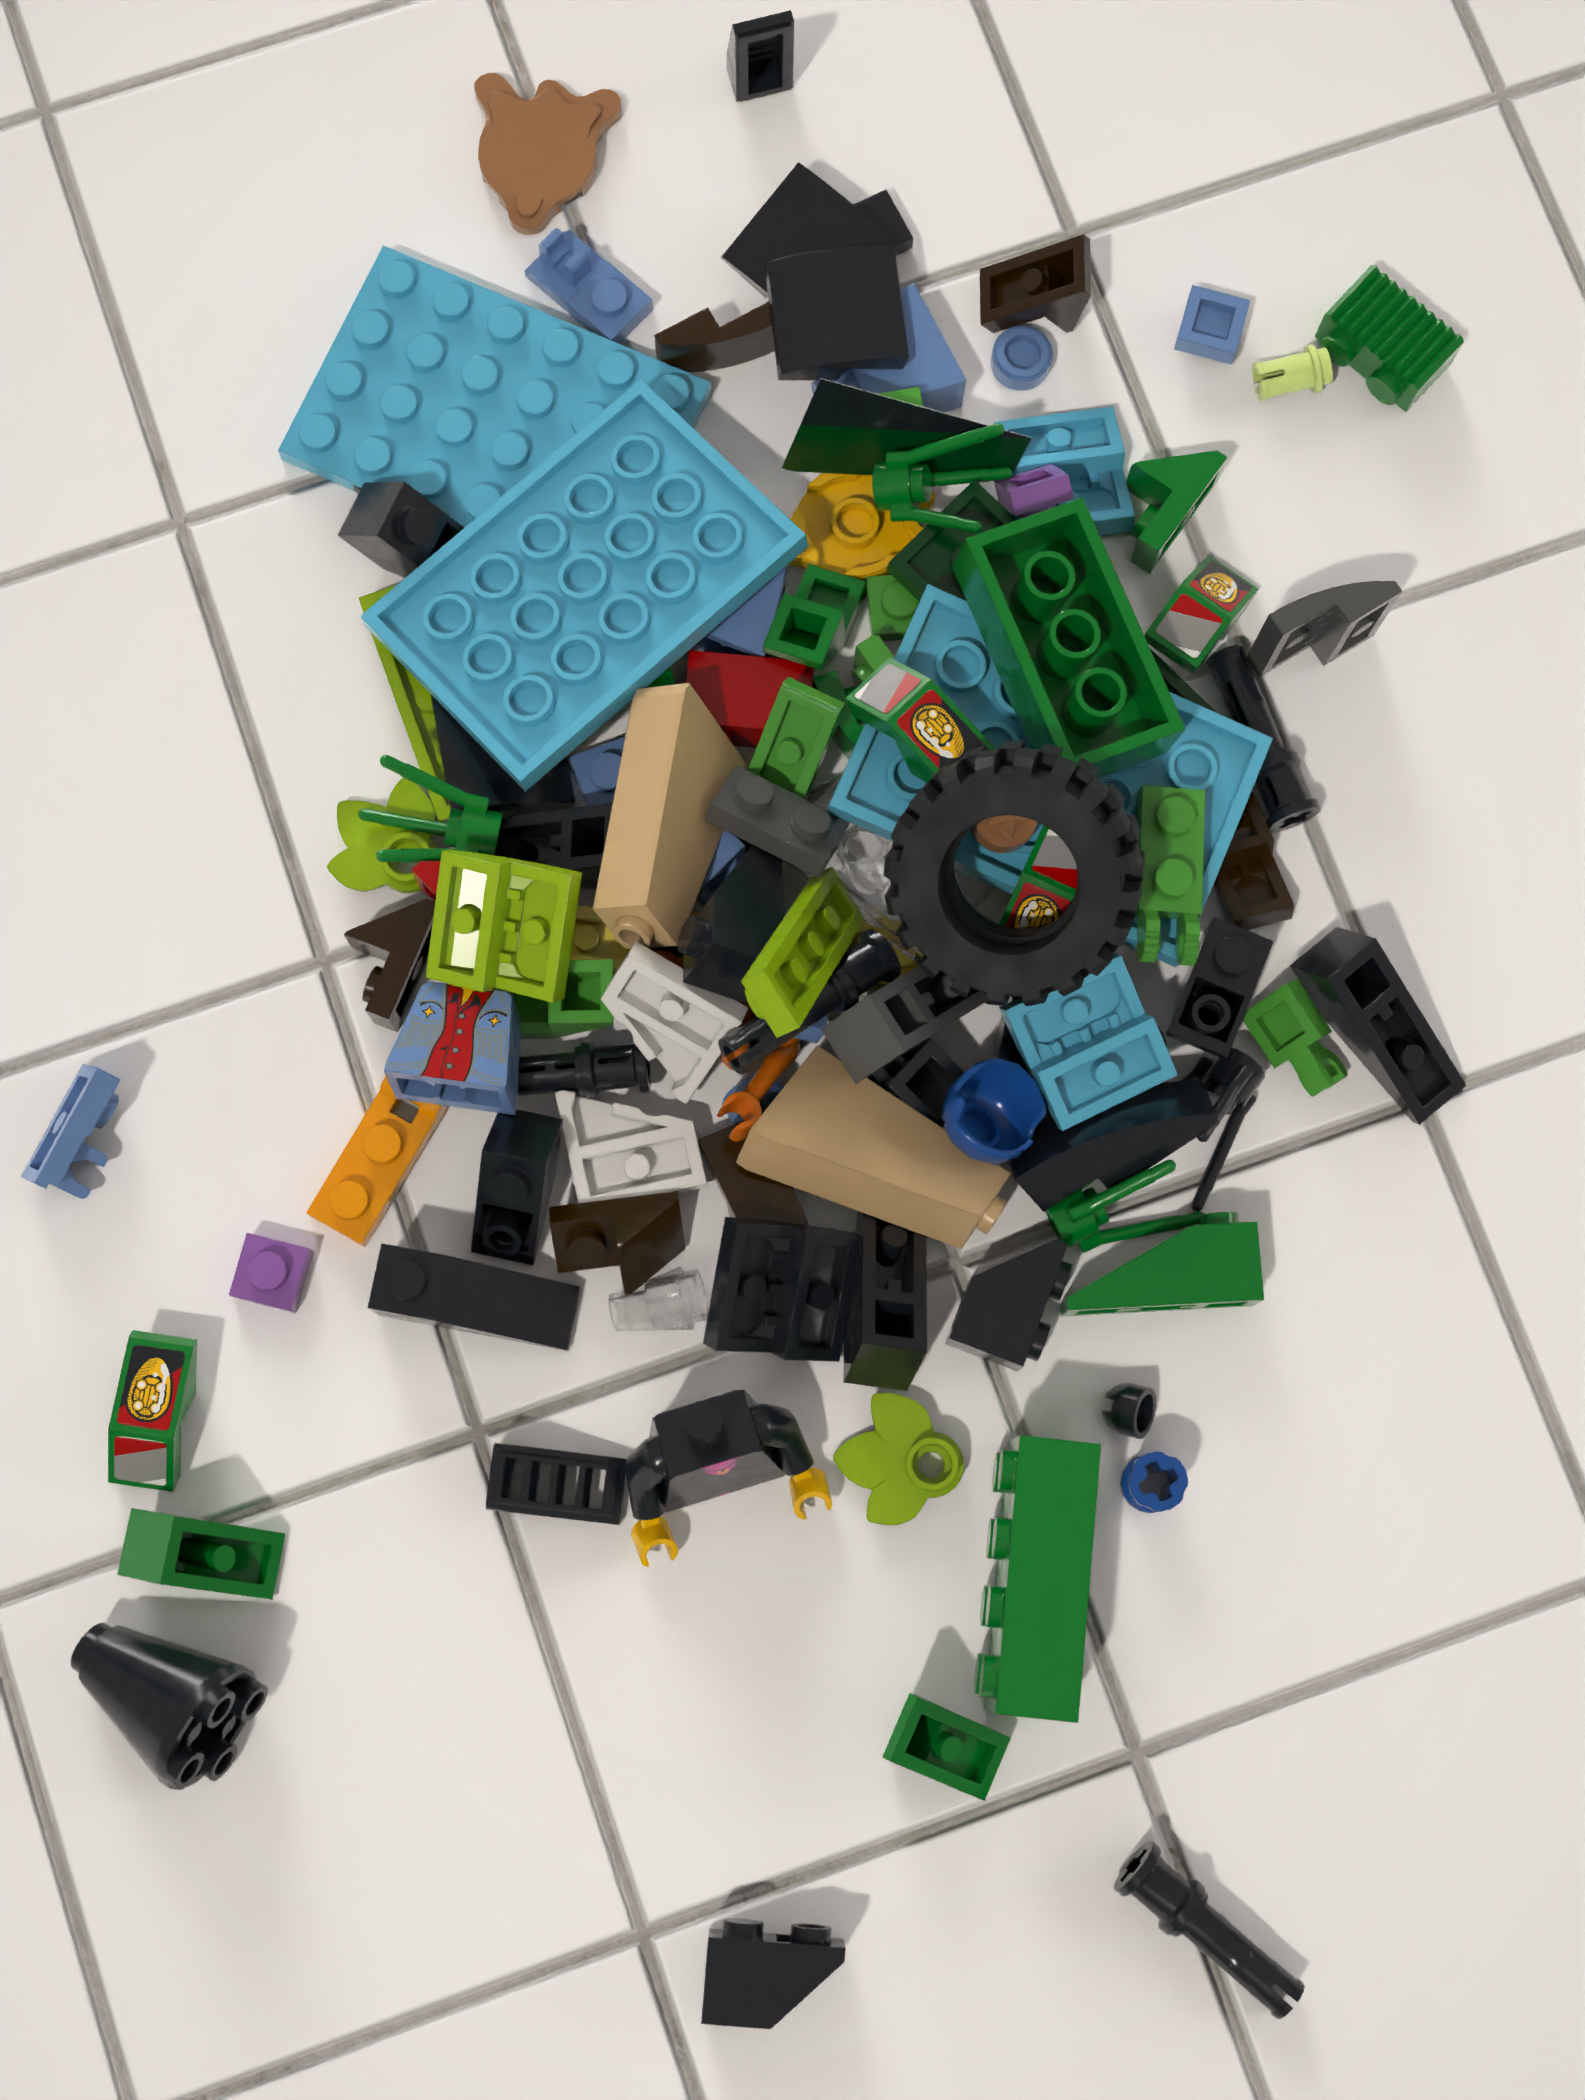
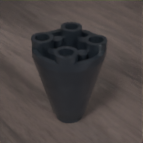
M106 1623L96 1624L80 1639L71 1657V1667L79 1673L78 1678L81 1684L156 1778L170 1789L182 1790L198 1782L203 1776L211 1781L221 1778L236 1758L238 1749L233 1744L246 1721L253 1718L261 1709L268 1693L267 1686L256 1680L254 1672L244 1665L119 1625L111 1627Z

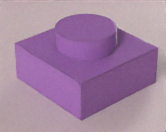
M1053 464L1013 475L1010 479L994 481L998 502L1014 516L1020 515L1021 519L1056 507L1057 503L1074 498L1069 474Z
M247 1233L229 1296L296 1314L313 1251L306 1247Z

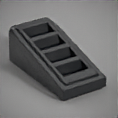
M791 10L732 24L726 53V67L736 102L759 98L793 88L794 18Z
M494 1443L486 1510L620 1525L627 1459ZM514 1460L526 1461L521 1500L509 1498ZM541 1463L553 1464L548 1503L536 1502ZM567 1466L579 1467L575 1506L562 1505ZM593 1469L606 1470L601 1509L589 1508Z

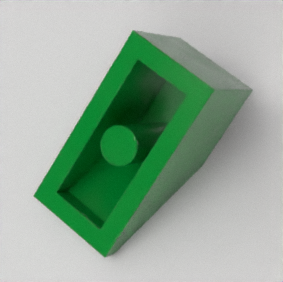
M131 1508L117 1575L161 1585L272 1600L286 1534Z

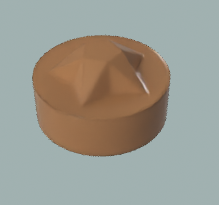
M995 816L981 821L971 830L975 839L984 848L996 853H1011L1022 848L1028 842L1036 829L1037 821L1020 816Z

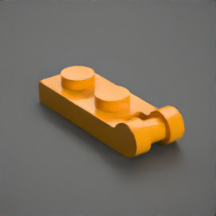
M386 1075L378 1094L306 1212L313 1219L363 1247H366L449 1107L409 1101L418 1106L419 1110L412 1123H408L394 1115L402 1099H396Z

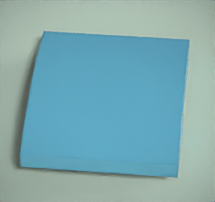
M1113 406L994 422V424H1002L1007 431L1032 437L1013 475L1053 464L1069 474L1074 496L1073 499L1057 503L1056 506L1083 497L1100 536L1132 532L1135 513L1123 470L1125 450ZM1020 515L1014 516L1017 520L1021 519Z
M1114 953L1111 963L1098 976L1089 974L1085 977L1080 989L1065 997L1056 990L1048 994L1046 1002L1043 1004L1025 1006L1021 996L1007 1003L1006 1007H999L1029 1074L1037 1081L1045 1104L1058 1128L1062 1131L1178 1075L1153 1016L1145 1013L1120 954Z

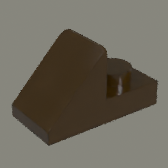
M1084 234L980 269V325L992 333L1043 317L1047 318L1064 332L1069 333L1073 331L1091 297L1090 239Z
M426 898L344 933L346 940L353 949L386 961L383 968L379 966L373 968L365 984L362 1000L368 1003L365 1011L374 1024L398 1032L428 962L435 901Z
M678 1191L549 1207V1223L558 1273L620 1265L624 1296L635 1292L685 1250Z

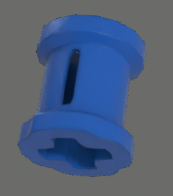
M1159 1451L1137 1456L1128 1462L1122 1471L1120 1480L1122 1495L1127 1503L1136 1510L1145 1513L1171 1510L1181 1503L1184 1491L1188 1486L1186 1469L1177 1458L1167 1456ZM1147 1465L1153 1473L1164 1471L1167 1476L1168 1483L1160 1488L1161 1500H1159L1155 1493L1143 1494L1140 1489L1139 1482L1144 1481L1148 1477L1145 1468Z

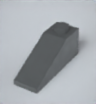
M918 966L865 997L822 1027L821 1031L855 1084L986 1003L987 992L972 988L968 997L965 998L949 990L954 979L942 971H939L932 979Z

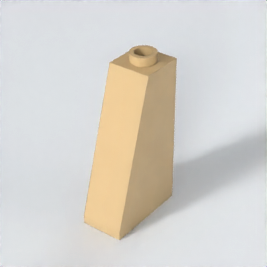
M690 683L637 689L632 699L593 905L595 913L625 949H631L635 941L647 948L678 946L680 931L691 914L723 829L705 821L710 804L736 765L746 770L748 769V765Z
M818 1045L752 1126L736 1161L738 1165L753 1173L960 1249L964 1247L976 1228L987 1235L1008 1204L1007 1201L998 1195L1010 1177V1172L999 1165H992L967 1157L951 1143L945 1129L868 1078L855 1084L843 1063Z

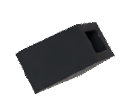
M368 482L363 484L337 536L382 569L406 578L463 530L464 527L406 482Z
M1213 917L1200 937L1197 962L1195 966L1188 967L1165 1035L1226 1060L1274 941Z
M516 1109L515 1115L497 1113L481 1154L471 1243L472 1253L534 1265L557 1169L563 1119Z
M1055 1239L971 1277L966 1285L945 1344L1017 1372L1024 1367L1027 1358L1037 1362L1051 1325L1040 1321L1048 1298L1050 1297L1058 1301L1061 1299L1073 1264L1062 1261L1068 1244Z
M743 1918L723 1919V1929L709 1928L701 2024L771 2029L845 1962L844 1939L831 1938L832 1928L825 1925L791 1924V1934L789 1935L764 1933V1922Z

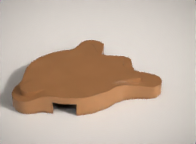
M486 73L477 78L474 84L476 100L486 116V123L479 138L478 160L483 181L499 196L500 204L508 212L513 229L525 235L537 234L546 227L553 216L562 211L561 204L574 198L580 191L583 197L593 183L597 168L598 143L604 132L619 120L622 114L621 99L617 93L610 89H599L585 96L577 97L568 92L555 80L548 79L538 85L536 94L532 99L524 100L518 96L511 85L500 74Z

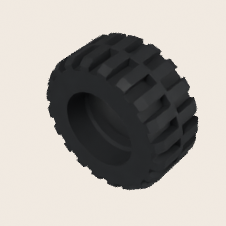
M1005 741L997 749L989 750L984 745L966 752L962 759L955 763L948 762L931 777L910 801L909 806L898 819L890 838L893 840V844L885 856L883 876L890 879V888L884 897L888 915H898L902 923L896 931V935L905 950L916 946L923 954L918 966L933 979L939 971H942L954 979L949 990L965 998L968 997L972 988L987 992L986 1004L1006 1007L1010 996H1022L1025 1006L1045 1003L1048 994L1056 990L1065 997L1080 989L1085 977L1089 974L1098 976L1111 963L1115 950L1118 946H1123L1132 927L1143 891L1141 888L1145 873V852L1140 851L1138 840L1141 831L1134 814L1127 815L1122 806L1124 795L1113 782L1107 785L1101 782L1095 776L1098 768L1082 757L1078 763L1062 757L1063 748L1044 743L1041 749L1038 750L1026 748L1025 741ZM1011 815L1035 820L1056 833L1071 851L1077 865L1076 892L1065 912L1055 921L1034 928L1003 926L977 912L963 896L954 872L957 848L962 838L970 829L987 818Z

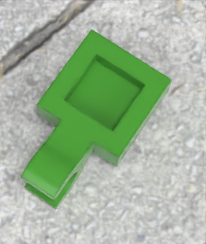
M1298 979L1286 983L1245 1012L1243 1022L1273 1068L1275 1069L1290 1061L1298 1074L1302 1086L1310 1096L1314 1097L1348 1076L1341 1060L1332 1051L1324 1048L1318 1042L1330 1034L1332 1030Z

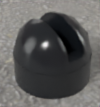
M1122 1383L1109 1390L1105 1398L1113 1400L1111 1410H1102V1416L1107 1425L1121 1435L1137 1439L1144 1438L1149 1432L1155 1416V1391L1152 1388L1133 1383Z

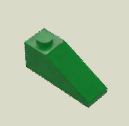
M1216 1212L1199 1215V1225H1191L1068 1296L1060 1303L1061 1317L1254 1306L1264 1300L1257 1222H1238L1237 1212Z

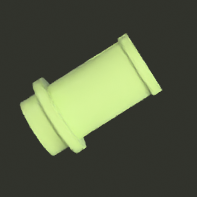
M1311 344L1304 347V353L1253 363L1252 378L1253 384L1260 383V387H1257L1255 392L1259 401H1264L1271 397L1309 388L1313 393L1321 392L1323 385L1332 383L1333 369L1328 350L1325 347L1316 349Z

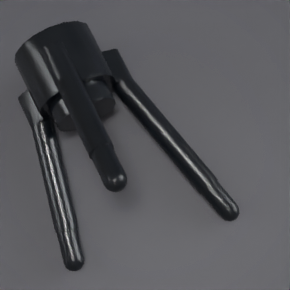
M1232 1047L1226 1060L1217 1056L1212 1061L1202 1056L1191 1072L1180 1080L1199 1079L1206 1087L1219 1119V1123L1197 1137L1200 1142L1208 1141L1225 1114H1230L1191 1203V1208L1196 1212L1204 1208L1246 1114L1257 1100L1253 1094L1265 1078L1262 1067L1253 1058Z

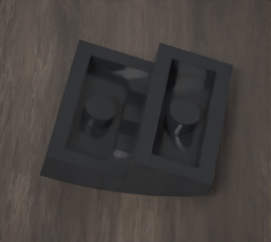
M798 162L720 258L762 296L767 298L765 266L768 261L830 248L892 245L895 241L839 192Z
M894 245L830 248L786 256L766 263L765 275L778 380H820V378L838 380L843 369H903L909 359Z
M431 695L445 782L467 793L488 797L487 809L493 811L513 809L514 815L575 807L576 803L567 756L525 792ZM449 800L450 811L451 808L464 811L463 806Z
M725 1217L703 1344L715 1351L770 1352L784 1360L839 1362L862 1236L854 1232L804 1224Z

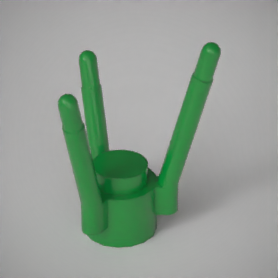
M996 423L908 451L887 452L886 461L876 462L873 469L872 488L877 509L879 511H890L892 522L915 521L954 530L979 533L982 530V523L977 520L918 507L920 503L930 501L932 487L969 484L974 479L978 483L1010 479L1013 475L1012 469L1010 467L931 473L927 464L918 465L917 462L1000 436L1004 433V426Z
M389 755L381 756L380 764L384 768L463 806L464 811L451 808L448 823L362 808L359 810L358 816L363 821L445 837L444 846L453 847L381 849L376 852V859L378 861L401 863L441 861L442 851L447 849L495 855L503 813L487 809L488 797L467 793Z
M1166 1160L1150 1169L1148 1168L1098 1194L1093 1187L1082 1191L1095 1181L1096 1177L1045 1211L1058 1240L1067 1243V1248L1078 1244L1082 1253L1107 1243L1198 1225L1199 1215L1205 1214L1204 1212L1197 1211L1103 1230L1099 1229V1226L1109 1222L1105 1206L1172 1173L1176 1169V1163L1173 1160Z

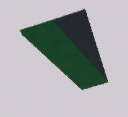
M820 378L782 469L793 472L873 475L874 465L878 461H886L887 452L908 451L989 425ZM1004 430V433L1000 436L917 463L918 465L927 464L931 473L1010 467L1014 473L1032 437Z

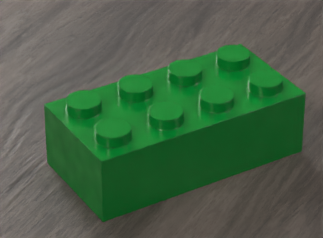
M1083 497L965 538L952 568L1030 748L1040 750L1044 743L1063 748L1062 757L1078 763L1082 757L1096 766L1098 769L1095 776L1098 779L1166 754L1186 729Z
M1019 1435L1008 1441L1007 1449H1002L1001 1453L996 1452L992 1491L1003 1493L1001 1517L990 1518L986 1558L997 1560L995 1586L984 1585L980 1610V1626L991 1627L989 1654H977L974 1676V1694L985 1697L984 1708L994 1714L1078 1723L1101 1444Z

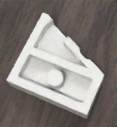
M635 941L601 997V1001L618 1023L625 1025L631 1031L633 1042L645 1058L650 1061L657 1057L675 1081L671 1089L672 1093L679 1101L687 1104L721 1054L718 1045L719 1039L737 1030L748 1010V1007L736 1000L684 983L683 969L637 941Z
M566 1090L555 1092L559 1115L563 1119L562 1129L578 1203L678 1191L679 1194L707 1187L693 1121L665 1114L658 1116L642 1112L636 1107L615 1102L613 1104L577 1096L576 1093Z

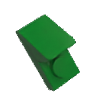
M1216 450L1139 461L1131 465L1126 480L1128 490L1149 506L1143 512L1130 534L1137 539L1130 562L1151 574L1217 483L1227 456Z
M909 1693L882 1758L985 1801L1011 1738L919 1695Z

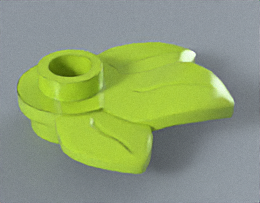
M402 778L393 788L386 807L365 801H340L337 805L338 830L348 848L341 851L328 863L327 869L332 876L345 887L355 891L367 892L384 886H388L400 893L410 894L422 891L412 872L404 873L398 869L399 862L378 861L376 859V852L381 849L436 848L431 840L432 834L363 821L359 818L358 812L362 808L437 821L433 804L425 792L417 784Z
M877 1393L871 1397V1415L875 1431L864 1432L845 1442L833 1454V1461L848 1480L860 1487L872 1490L866 1509L867 1521L881 1525H899L915 1518L928 1498L944 1496L959 1484L964 1472V1459L959 1446L950 1437L934 1432L929 1414L922 1405L913 1399L899 1394ZM935 1453L942 1459L943 1470L939 1476L928 1478L920 1472L918 1463L923 1454Z

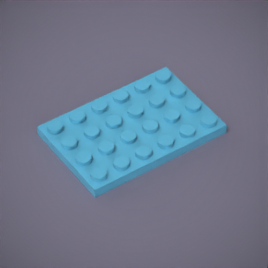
M383 245L278 452L283 461L353 491V485L362 488L363 484L368 482H406L465 528L640 379L694 429L712 393V386L710 381Z
M640 379L360 617L366 628L526 792L629 703L637 689L646 688L808 548L806 534Z
M927 584L894 660L931 678L991 742L995 749L1000 748L1005 741H1025L1026 748H1030L967 601ZM1169 692L1186 730L1166 754L1101 777L1099 780L1105 785L1111 782L1116 785L1124 795L1122 802L1127 815L1134 814L1135 817L1136 795L1142 785L1205 790L1203 911L1273 738ZM865 723L826 812L893 841L890 837L898 819L926 782L910 773L895 739ZM1037 822L1036 829L1028 842L1022 848L1011 853H996L984 848L975 839L970 829L962 838L957 848L954 869L1009 894H1013L1043 824ZM1137 916L1134 917L1132 927L1124 942V945L1137 950ZM1160 918L1161 945L1157 959L1177 967L1178 962L1175 953L1177 919Z

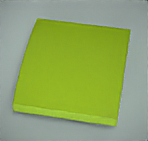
M449 849L443 850L440 861L426 978L480 992L496 988L551 1003L564 999L582 872L507 857Z

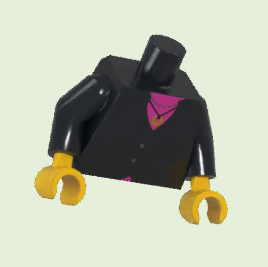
M734 1390L659 1413L652 1418L649 1438L645 1439L629 1455L625 1465L633 1517L639 1520L632 1528L631 1537L642 1565L649 1567L646 1557L647 1552L657 1544H665L671 1561L677 1557L678 1547L667 1520L661 1517L664 1512L667 1513L785 1475L791 1476L789 1487L794 1513L798 1518L807 1519L803 1501L809 1497L822 1498L825 1501L827 1510H831L832 1500L827 1476L822 1470L811 1467L814 1464V1459L794 1415L788 1409L763 1403L757 1404L745 1390Z

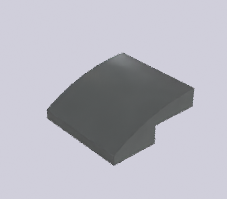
M1396 581L1358 582L1328 588L1293 601L1268 615L1247 655V659L1258 676L1261 677L1311 647L1322 665L1325 666L1374 636L1401 595L1402 589Z

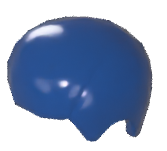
M995 1057L977 1062L955 1080L947 1091L943 1104L942 1119L945 1122L944 1129L951 1143L967 1157L998 1165L1018 1157L1021 1151H1025L1033 1144L1032 1137L1034 1131L1046 1115V1104L1037 1081L1018 1063Z

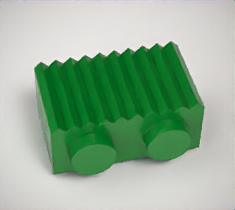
M1371 265L1324 314L1315 334V338L1320 341L1321 348L1325 347L1328 350L1331 362L1341 367L1351 366L1367 380V387L1377 400L1387 405L1395 403L1405 412L1409 411L1412 405L1448 369L1464 343L1462 335L1455 334L1452 327L1445 326L1442 319L1436 318L1432 311H1427L1424 304L1417 303L1414 296H1409L1404 288H1399L1396 281L1389 280L1386 273H1380L1375 265Z

